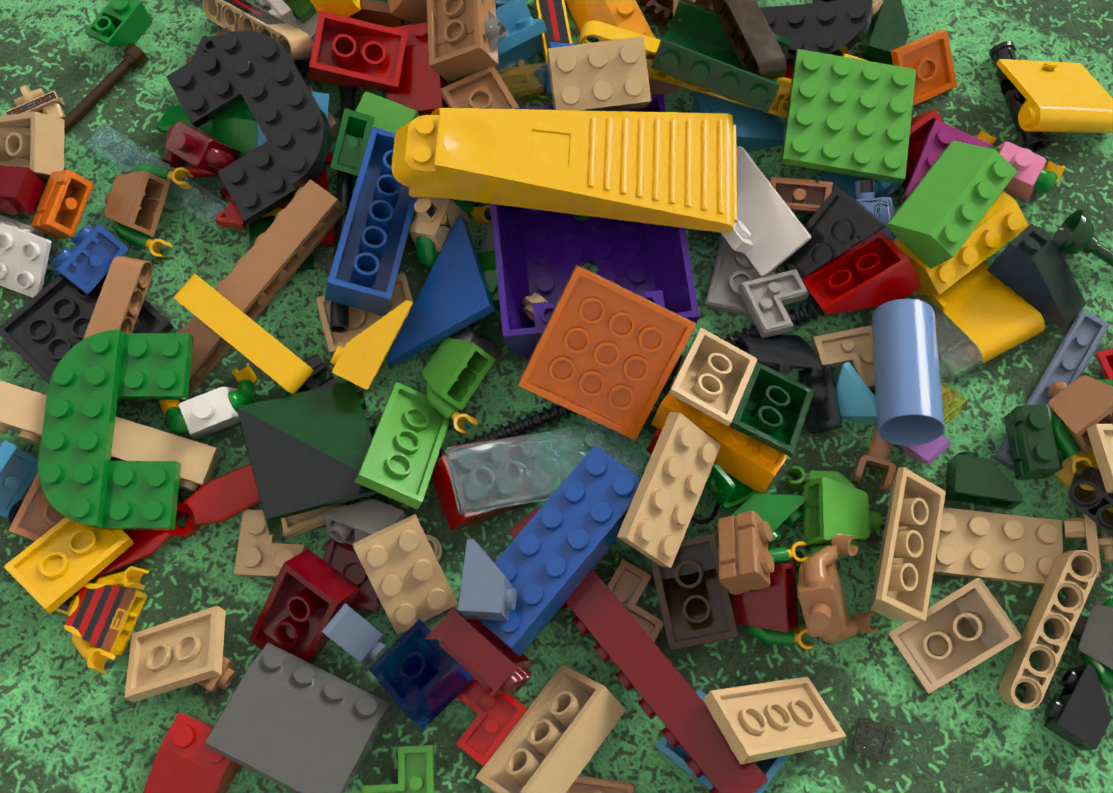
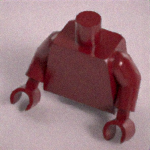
M178 121L167 131L165 148L169 152L162 159V162L166 166L171 163L174 168H179L185 161H188L201 169L219 175L218 171L236 161L241 152L200 128ZM226 186L219 191L223 199L231 197Z

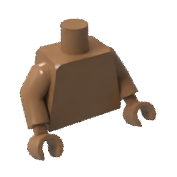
M835 534L832 538L831 546H825L804 562H800L798 597L810 637L819 636L821 640L827 643H838L855 636L857 633H875L878 630V626H869L870 617L875 615L873 612H855L850 620L836 560H838L839 554L855 556L857 554L858 547L850 545L851 540L855 538L853 535Z

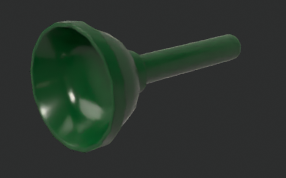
M1082 209L1073 212L1061 224L1052 239L1057 243L1061 253L1068 255L1077 254L1081 251L1085 254L1091 253L1113 267V251L1098 243L1099 239L1094 236V225L1087 217V212Z

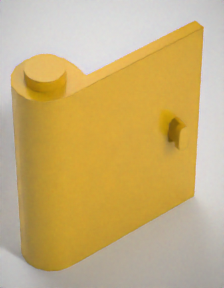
M999 59L996 65L1026 99L1018 114L1019 125L1024 131L1113 133V98L1081 63Z

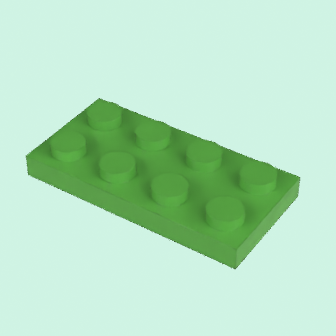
M396 382L391 390L355 482L418 510L423 502L450 420L429 404L427 395Z

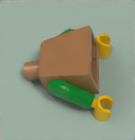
M140 164L128 174L118 175L115 178L112 190L105 196L106 209L104 214L113 220V228L121 240L144 250L147 247L151 254L156 257L169 258L161 255L160 247L166 245L173 248L172 244L162 239L151 240L150 236L154 237L171 184L168 181H174L181 189L189 190L192 186L181 180L186 176H194L183 167H179L171 172L170 168Z
M1084 375L1080 376L1069 386L1063 381H1057L1049 388L1048 395L1052 399L1049 400L1048 405L1052 413L1058 448L1065 459L1069 458L1071 460V473L1073 475L1078 464L1093 467L1090 459L1081 457L1078 453L1081 450L1086 454L1092 449L1086 429L1094 424H1113V379H1094Z

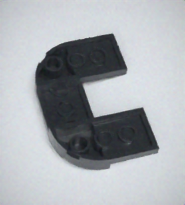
M813 0V3L762 7L760 9L774 34L792 40L785 56L786 63L789 65L794 63L797 49L837 56L847 54V51L854 47L857 42L861 43L868 32L872 20L873 0Z
M244 30L225 33L212 39L215 47L166 77L191 124L196 128L242 100L246 101L267 142L219 170L218 173L243 220L251 224L292 199L296 191L300 187L305 186L310 179L314 182L326 166L324 159L328 148H331L332 136L325 113L320 108L298 70L297 64L288 52L273 38L263 33Z

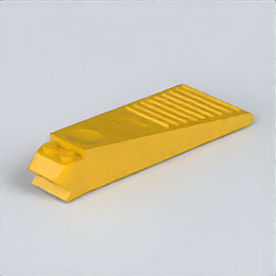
M440 108L439 115L417 117L399 128L395 133L391 165L392 173L399 183L409 187V196L448 198L719 233L732 232L734 230V222H737V133L731 114Z

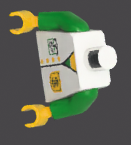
M249 363L240 371L237 368L232 371L238 382L237 388L220 387L181 403L179 400H158L163 414L167 418L170 430L178 436L189 432L192 439L196 440L240 423L237 407L254 403L253 383L257 380V377Z

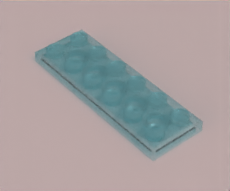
M601 424L447 447L445 454L459 515L548 500L594 445L642 479L643 472L647 466L639 438L637 437L635 441Z

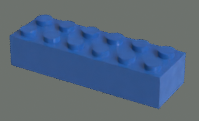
M372 127L327 281L325 300L385 316L391 301L417 197L409 196V187L399 183L393 176L391 165L395 133Z
M594 445L494 562L512 584V588L516 589V607L514 611L510 610L509 621L476 620L520 657L618 539V532L641 478Z

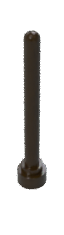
M131 43L123 51V60L63 118L65 120V134L131 69L142 68L149 61V58L139 47Z

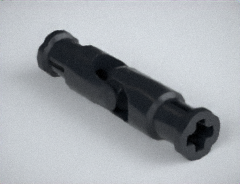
M1005 41L994 46L989 51L990 58L995 61V64L999 59L1017 60L1015 44L1012 41ZM996 65V76L1002 93L1005 96L1016 131L1021 133L1024 142L1022 148L1029 149L1032 152L1045 149L1051 141L1044 132H1028L1021 129L1018 114L1026 99Z

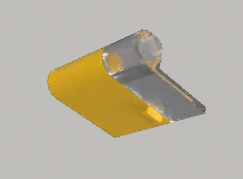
M985 261L940 295H918L912 298L929 304L934 310L940 380L945 383H950L1038 335L1045 329V322L1041 313L987 271L989 265Z

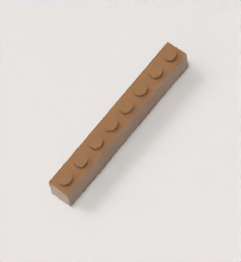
M310 179L305 186L300 187L296 191L293 200L288 206L278 212L271 226L266 232L256 238L254 246L236 262L232 272L225 280L217 284L215 290L255 321L346 210L336 197ZM195 315L184 328L177 331V333H189L194 337L188 399L233 347Z

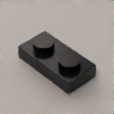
M830 364L822 365L821 377L811 376V373L806 370L798 371L800 383L815 390L806 415L808 432L815 434L842 428L833 367Z

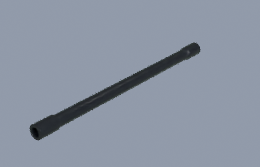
M340 86L339 129L344 108L355 111L357 87ZM339 170L337 171L336 198L346 212L335 224L334 257L352 199V174ZM331 302L329 329L337 333L348 331L349 306Z

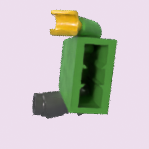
M473 329L462 331L455 339L445 338L437 349L429 353L428 363L422 371V376L428 382L426 390L429 404L448 420L453 419L456 431L465 435H470V433L465 431L464 423L468 420L478 426V421L470 415L460 414L458 410H463L491 366L496 364L502 356V350L495 341L476 335Z

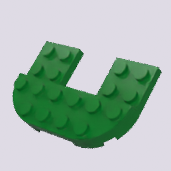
M120 329L108 330L80 341L60 360L51 376L47 391L38 460V474L46 498L63 516L98 529L175 530L181 463L177 461H111L117 400H188L194 340L192 335L189 333H124Z

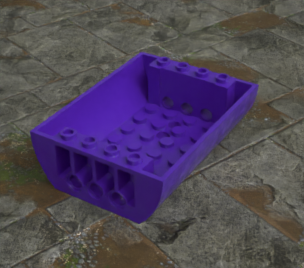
M664 94L651 95V102L647 107L619 111L666 112ZM553 105L515 108L530 110H554ZM490 204L503 338L507 346L518 355L530 359L576 265L582 267L585 264H593L598 269L595 274L697 323L699 310L685 228L592 216L587 221H579L574 217L575 214ZM537 293L547 302L533 303V321L524 313L523 308L525 306L522 300L526 296Z

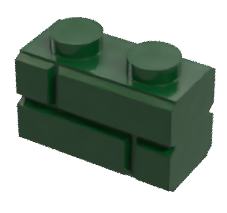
M1048 404L1017 406L1011 413L1003 417L1012 462L1015 463L1013 467L1016 480L1049 478L1063 469Z

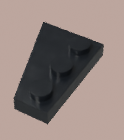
M836 186L804 226L811 235V239L782 264L789 270L797 269L802 279L885 228L886 224L841 187Z

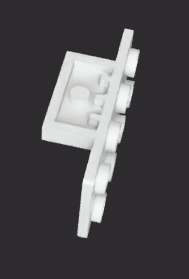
M737 146V222H734V230L732 232L721 234L733 250L744 253L761 276H767L811 239V235L744 148Z
M1 214L0 286L33 298L43 289L51 241L43 238L44 233L32 228L29 224Z

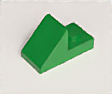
M344 108L330 168L356 176L359 175L374 124V116Z

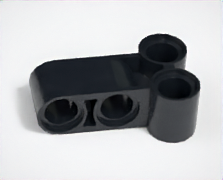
M1089 466L1081 467L1073 474L1068 492L1069 499L1077 508L1113 537V513L1107 510V508L1113 507V493L1106 492L1100 470ZM1087 484L1095 490H1084L1079 485Z

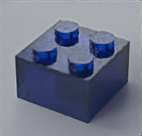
M419 619L368 669L401 711L425 729L475 678L439 645L440 639H425L432 629Z

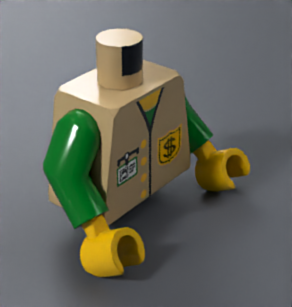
M421 197L414 203V209L417 213L409 228V233L416 246L418 260L429 269H432L457 217L462 215L467 220L468 225L471 221L470 214L477 224L492 223V221L484 217V212L491 213L490 205L476 207L472 201Z

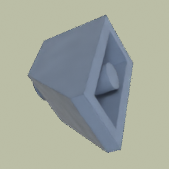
M467 539L458 611L466 619L509 621L510 610L514 611L516 607V589L512 588V584L474 539Z
M346 603L322 631L365 666L370 661L375 663L387 648L384 643L388 638Z

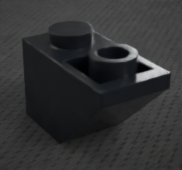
M1085 664L1074 668L1071 667L1066 671L1060 683L1064 688L1060 696L1053 698L1045 710V715L1048 718L1044 724L1045 728L1081 751L1097 749L1112 719L1096 670L1090 664Z

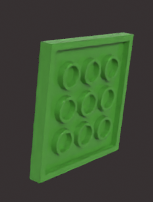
M797 49L794 56L780 163L902 184L906 176L916 69Z

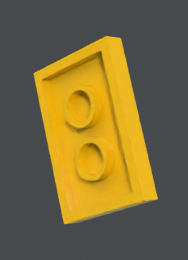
M65 517L3 567L51 614L134 543L123 530L98 529Z

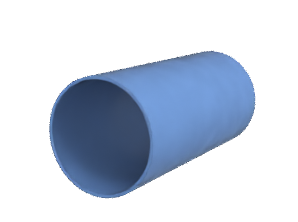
M897 299L886 302L875 309L871 318L878 435L884 441L895 445L914 446L926 444L938 439L945 431L935 313L929 304L916 299Z

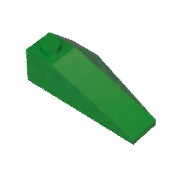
M245 100L198 127L240 151L239 158L257 148V121ZM182 105L166 108L157 128L159 132L167 134L169 128L178 121L190 125L193 124H191Z

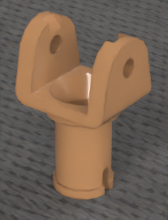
M877 426L874 427L868 454H864V456L857 458L855 461L851 481L860 482L865 465L870 464L884 468L880 489L888 491L892 484L896 465L887 459L891 443L880 438Z

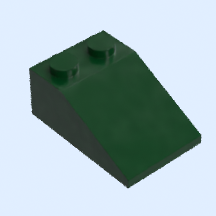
M756 362L729 426L792 457L815 390Z

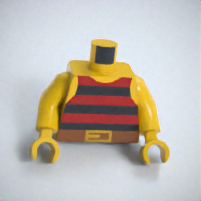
M131 566L126 571L100 577L94 584H85L79 590L77 596L72 595L56 609L57 612L68 615L64 629L72 633L71 642L83 659L87 661L88 668L106 674L107 671L104 670L106 661L108 659L115 660V655L122 657L148 596L136 590L145 589V585L140 584V580L144 574L149 573L148 570Z

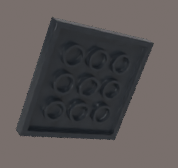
M60 274L0 325V336L48 384L60 360L72 347L83 340L107 274L88 295ZM144 299L132 333H168L174 327Z

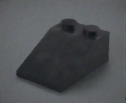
M1032 223L1007 245L987 269V271L1062 330L1069 325L1086 305V301L1057 243L1051 239L1050 234L1045 229L1036 227Z

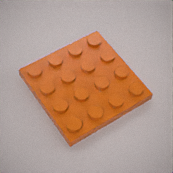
M576 265L518 381V386L636 441L696 327V323Z

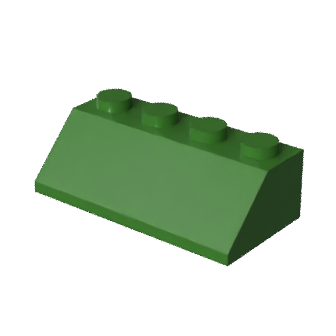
M952 141L885 226L931 269L956 255L1011 181L1017 170L995 149Z

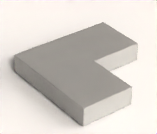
M797 269L741 282L738 287V291L762 339L790 332L793 328V323L783 305L806 300L809 294Z

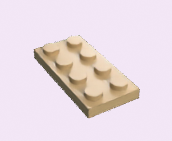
M680 412L669 413L617 535L619 539L661 567L672 568L721 447L719 443Z
M944 507L933 574L1044 586L1056 558L1063 553L1062 520Z
M808 676L712 690L703 698L740 765L838 745L847 737Z

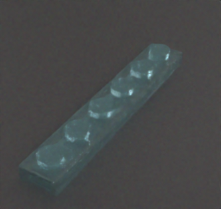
M104 122L85 143L89 150L126 174L140 164L170 168L171 172L175 170ZM187 176L181 181L187 182L192 186L188 190L181 189L174 181L169 180L168 182H171L165 200L221 237L227 232L229 228L218 226L215 219L220 211L223 212L228 203Z

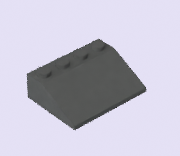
M267 643L245 672L206 740L205 747L294 793H344L384 730L390 703Z

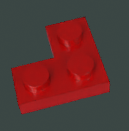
M467 672L451 693L478 714V716L456 744L484 767L527 711V708L509 693L491 696L490 693L493 689L486 690Z

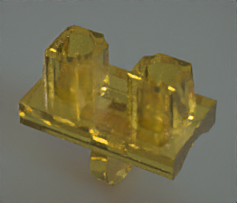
M521 59L517 60L518 66L496 69L514 100L519 96L529 94L533 97L544 96L545 92H547L546 62L525 65L524 60Z

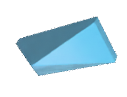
M849 362L844 363L837 373L835 381L841 418L875 426L877 424L876 397Z

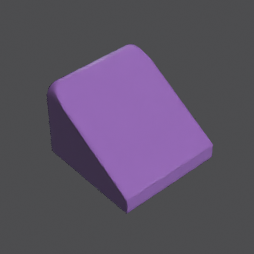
M941 435L938 439L926 444L914 446L901 445L908 457L929 465L951 443Z

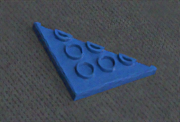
M462 215L457 217L386 358L387 363L392 367L495 311L467 220Z

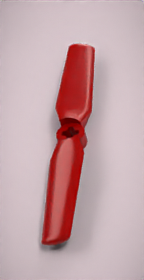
M251 464L205 483L183 502L184 504H177L175 530H123L134 544L89 582L151 555L174 536L181 538L191 537L198 532L202 525L224 522L260 502ZM181 514L190 517V519L185 521V528L176 524L181 521Z

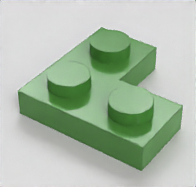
M435 745L398 747V784L362 786V793H435Z

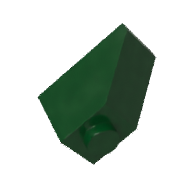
M960 452L947 462L945 500L1012 510L1023 502V495L991 459L979 457V454L974 452Z

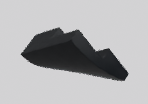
M740 334L739 349L757 358V362L779 372L790 373L792 369H805L811 373V376L821 377L822 366L816 354L799 335H775L762 339L761 335Z

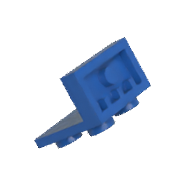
M98 223L93 227L86 225L71 239L75 245L70 250L68 248L61 250L50 262L55 266L50 273L54 276L61 274L88 295L108 273L113 259L116 256H123L129 248L101 224Z

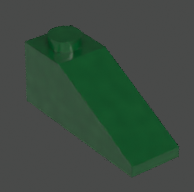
M884 0L863 57L864 60L893 65L891 51L906 44L909 29L901 0Z

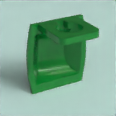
M714 462L705 487L724 510L736 507L746 502L754 493H758L723 471Z

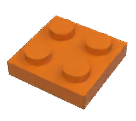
M938 30L891 51L894 66L916 69L913 106L957 87L948 30Z

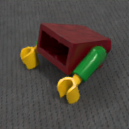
M803 541L792 544L789 549L784 546L768 549L772 555L775 567L774 572L770 573V585L768 588L755 591L751 589L750 592L737 595L729 592L735 622L744 625L748 633L765 644L793 645L796 642L804 649L814 647L812 643H802L801 637L808 630L806 626L799 627L795 563L804 562L810 557L799 558L795 554L797 546L807 545Z

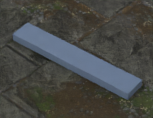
M1082 309L1072 321L1025 405L1048 404L1049 400L1052 399L1048 395V391L1053 383L1063 381L1069 386L1082 376L1110 324ZM1006 436L994 460L1014 471L1013 466L1015 463L1012 462L1008 437Z

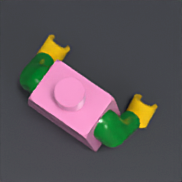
M983 129L976 137L992 145L997 139L996 136L987 134ZM1004 142L998 147H989L990 149H995L1017 170L1003 191L1025 202H1029L1034 190L1039 194L1048 193L1054 184L1059 182L1066 166L1056 165L1050 160L1045 167L1047 160L1044 157L1010 142Z

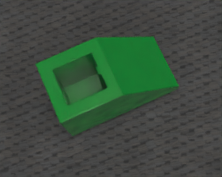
M110 0L85 33L87 36L110 47L129 45L131 43L136 44L153 22L142 1Z
M754 493L732 515L736 517L739 513L752 510L763 521H767L773 536L772 541L768 542L769 547L780 537L781 534L777 530L785 522L791 526L804 514L800 508L806 502V499L802 495Z

